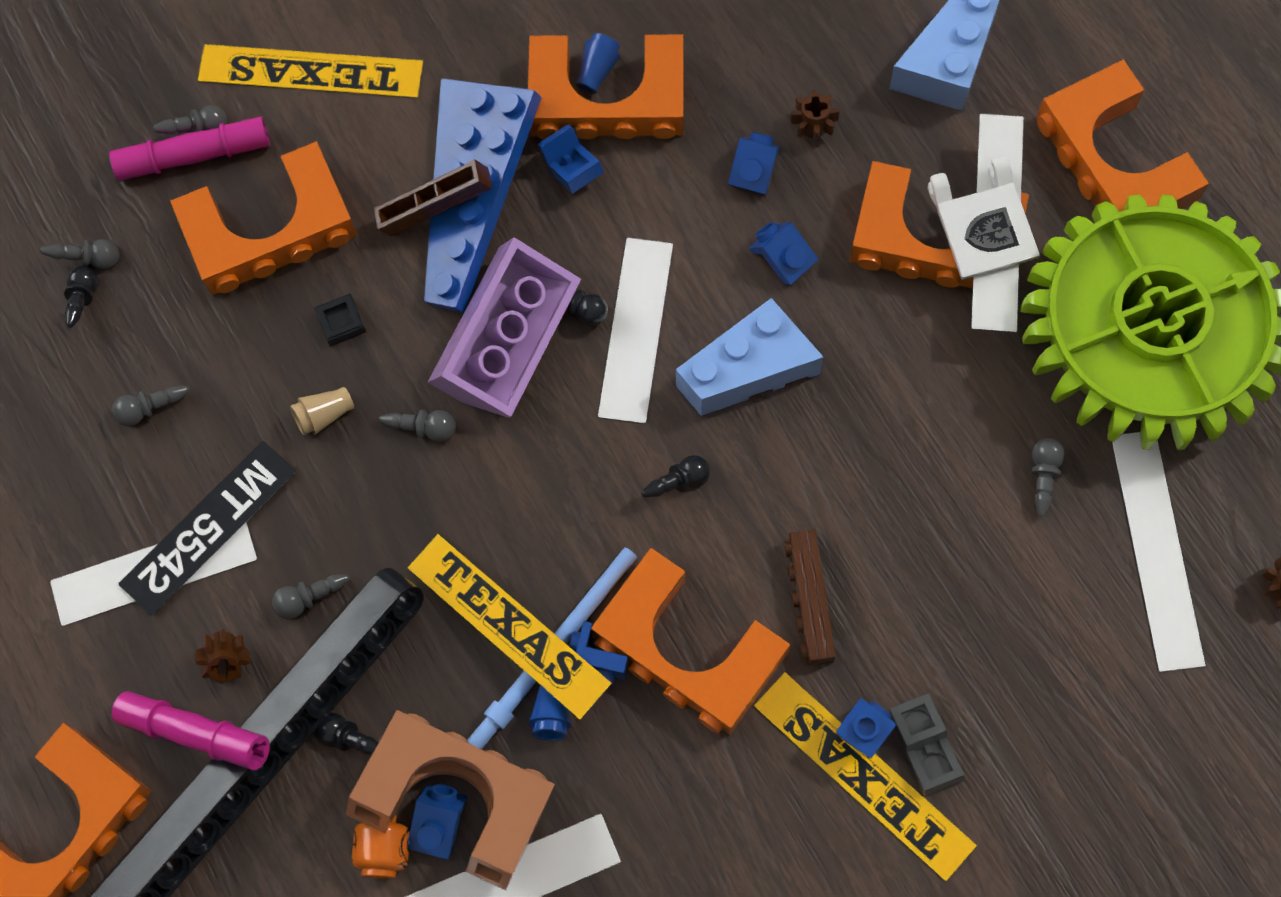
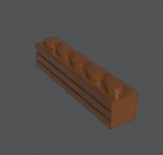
M475 159L471 160L469 163L380 206L374 207L378 230L393 236L492 189L488 167Z
M815 529L790 532L788 541H784L786 557H791L792 566H788L790 582H795L796 591L792 592L793 606L799 608L800 617H796V626L798 633H803L804 642L800 643L802 659H807L808 666L833 663L836 655Z

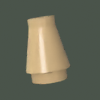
M342 387L329 392L298 398V403L291 405L290 409L300 432L303 435L311 432L316 435L340 416L354 409V404L347 389Z

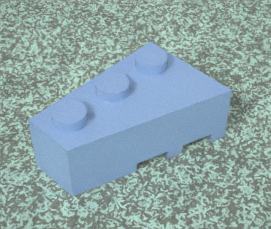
M948 0L894 65L889 89L963 111L1000 0Z
M770 298L676 369V387L697 412L703 416L749 399V396L770 389L774 391L783 388L785 384L807 376L812 378L820 375L824 357L776 302Z

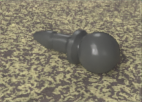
M208 105L199 112L195 109L190 110V117H178L174 120L171 118L165 119L155 124L153 131L170 135L175 132L183 133L190 132L191 130L197 132L220 128V123L228 124V118L222 108L216 105Z
M84 239L82 247L79 245L55 243L42 246L39 250L41 254L53 259L64 258L65 260L76 261L81 259L82 266L87 267L91 264L99 270L113 268L118 263L120 256L119 249L115 243L107 239H98L92 244L89 240Z
M171 386L166 388V390L151 393L149 396H146L143 390L139 391L137 396L132 394L121 395L112 405V415L119 424L134 426L144 416L153 417L152 408L157 409L168 405L169 402L174 403L188 394L189 387Z
M421 409L418 416L413 414L401 415V413L394 412L379 417V421L382 424L393 429L416 430L418 438H424L427 435L428 438L435 442L449 440L456 430L454 417L445 410H434L428 413L427 410Z
M1053 438L1039 440L1032 449V460L1036 466L1032 468L1031 473L1039 476L1036 484L1035 505L1037 514L1040 517H1044L1050 507L1054 484L1053 478L1061 477L1059 467L1065 459L1063 445Z
M348 574L331 575L326 577L325 580L321 579L310 584L309 587H305L303 581L299 582L297 587H281L273 595L272 608L283 619L296 618L303 612L305 607L308 609L314 608L313 599L317 600L328 595L329 592L338 591L350 580V576Z

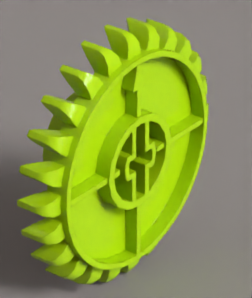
M1163 194L1156 206L1149 207L1145 199L1140 195H1130L1123 205V211L1120 212L1115 205L1107 201L1095 206L1092 212L1094 224L1089 219L1081 216H1076L1067 222L1064 232L1073 241L1065 237H1053L1045 244L1042 254L1057 263L1049 261L1037 263L1032 267L1028 276V282L1049 288L1038 289L1029 293L1021 304L1020 312L1046 314V317L1040 318L1028 326L1022 337L1023 344H1038L1049 341L1051 343V346L1038 357L1032 371L1034 375H1040L1061 367L1063 368L1065 374L1061 377L1051 395V400L1054 403L1072 396L1079 390L1087 395L1077 416L1076 423L1079 425L1087 424L1104 407L1112 411L1107 434L1109 441L1115 442L1134 419L1141 421L1140 438L1143 450H1150L1159 439L1165 424H1171L1177 449L1184 450L1194 438L1196 420L1200 419L1211 442H1214L1223 435L1227 427L1225 407L1236 422L1243 426L1253 416L1255 410L1253 399L1246 390L1263 403H1266L1275 392L1276 384L1266 370L1281 375V347L1274 344H1281V317H1277V314L1281 313V289H1273L1271 285L1280 273V270L1274 262L1265 261L1260 263L1255 254L1262 244L1255 236L1246 237L1241 240L1233 233L1236 228V221L1228 215L1221 217L1217 222L1207 218V206L1203 203L1195 201L1189 210L1178 209L1176 199L1172 195Z

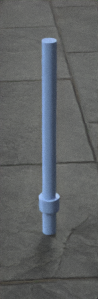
M624 547L554 633L564 643H569L573 632H578L583 622L591 616L637 559V556L631 550ZM523 671L500 701L494 700L483 713L486 718L467 740L469 744L483 749L499 728L504 730L514 717L512 714L513 710L537 681Z

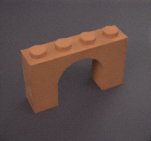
M396 710L349 796L346 815L386 834L403 799L416 783L434 775H453L471 783L480 792L488 811V822L471 854L466 872L506 891L555 784L548 781L542 773L536 770H524L509 763L502 754L496 751H484L469 744L460 734L455 732L445 733L430 726L426 719L417 714H405Z

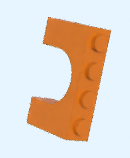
M683 34L645 35V69L640 86L626 99L609 104L589 101L580 96L571 86L568 35L529 36L528 89L535 90L542 97L530 129V137L546 139L566 125H570L575 130L578 138L586 140L594 139L597 136H615L620 139H631L636 136H654L659 139H669L674 136H684Z
M1124 59L1043 99L1036 117L1038 128L1043 136L1051 139L1057 148L1060 162L1065 168L1071 169L1078 180L1080 192L1087 200L1091 199L1095 206L1107 201L1115 205L1120 212L1123 211V205L1130 195H1140L1145 199L1148 207L1156 206L1163 194L1172 195L1177 201L1178 209H1184L1195 201L1198 202L1208 187L1209 182L1188 152L1150 171L1142 173H1127L1117 170L1108 165L1097 153L1092 133L1100 126L1136 109L1144 92V88Z
M317 141L281 156L296 192L297 205L295 213L286 227L270 237L246 239L229 231L217 203L207 186L170 201L201 279L211 295L229 293L238 288L241 283L253 278L268 277L280 267L292 262H304L316 252L329 247L337 248L343 246L350 238L358 236Z
M872 161L849 262L857 263L858 266L866 270L885 269L894 271L899 276L907 279L921 277L935 280L944 287L963 286L973 289V277L961 280L951 249H937L924 245L914 238L907 229L903 219V204L911 169ZM1021 192V203L1024 212H1026L1029 194Z
M650 548L591 627L592 636L596 639L593 645L598 650L628 656V662L631 664L628 670L635 677L646 684H649L651 680L665 689L662 693L663 696L677 707L683 709L686 704L700 714L697 718L698 721L712 732L719 734L722 729L731 735L788 655L790 644L755 620L732 653L720 665L700 672L685 671L671 665L661 656L656 648L653 634L659 617L685 583V571Z
M64 722L35 755V758L74 791L80 806L78 830L72 842L63 852L50 860L40 863L25 862L0 841V897H66L69 892H75L88 879L90 875L88 869L99 856H105L119 840V835L117 834L128 820H135L148 804L146 798L152 792L150 788L77 729Z

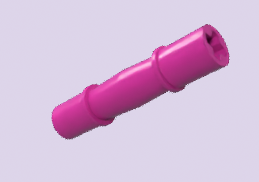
M260 116L229 124L220 123V128L186 133L155 143L150 139L146 143L111 150L109 156L114 175L118 181L152 173L161 174V169L195 164L223 155L231 158L235 154L270 147L264 118Z
M125 691L117 697L113 704L112 718L115 723L143 732L151 738L162 737L181 746L206 752L215 760H225L251 770H257L264 764L269 754L270 744L266 736L236 727L228 721H221L219 723L197 713L174 708L165 700H155L131 691Z

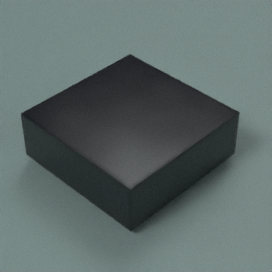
M351 293L314 307L329 346L367 332Z

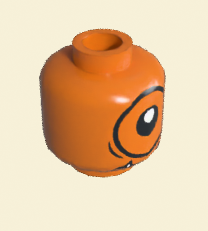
M397 815L393 818L386 834L364 823H360L355 827L351 861L355 868L361 870V877L395 879L396 872L402 871L407 867L410 830L405 825L396 823Z

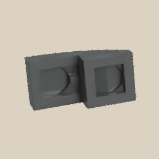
M929 693L889 708L892 721L896 723V732L924 797L964 781L965 774L947 739V729Z

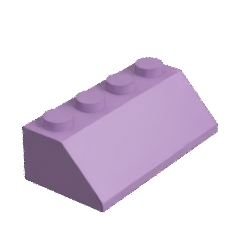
M515 237L499 246L427 383L462 403L507 418L511 417L581 278Z

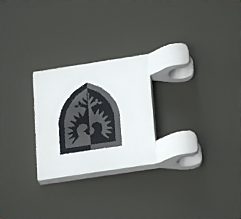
M1006 156L992 159L988 169L990 178L996 188L952 199L946 174L939 173L930 177L928 192L937 208L961 280L1040 257L1014 184L1010 162Z

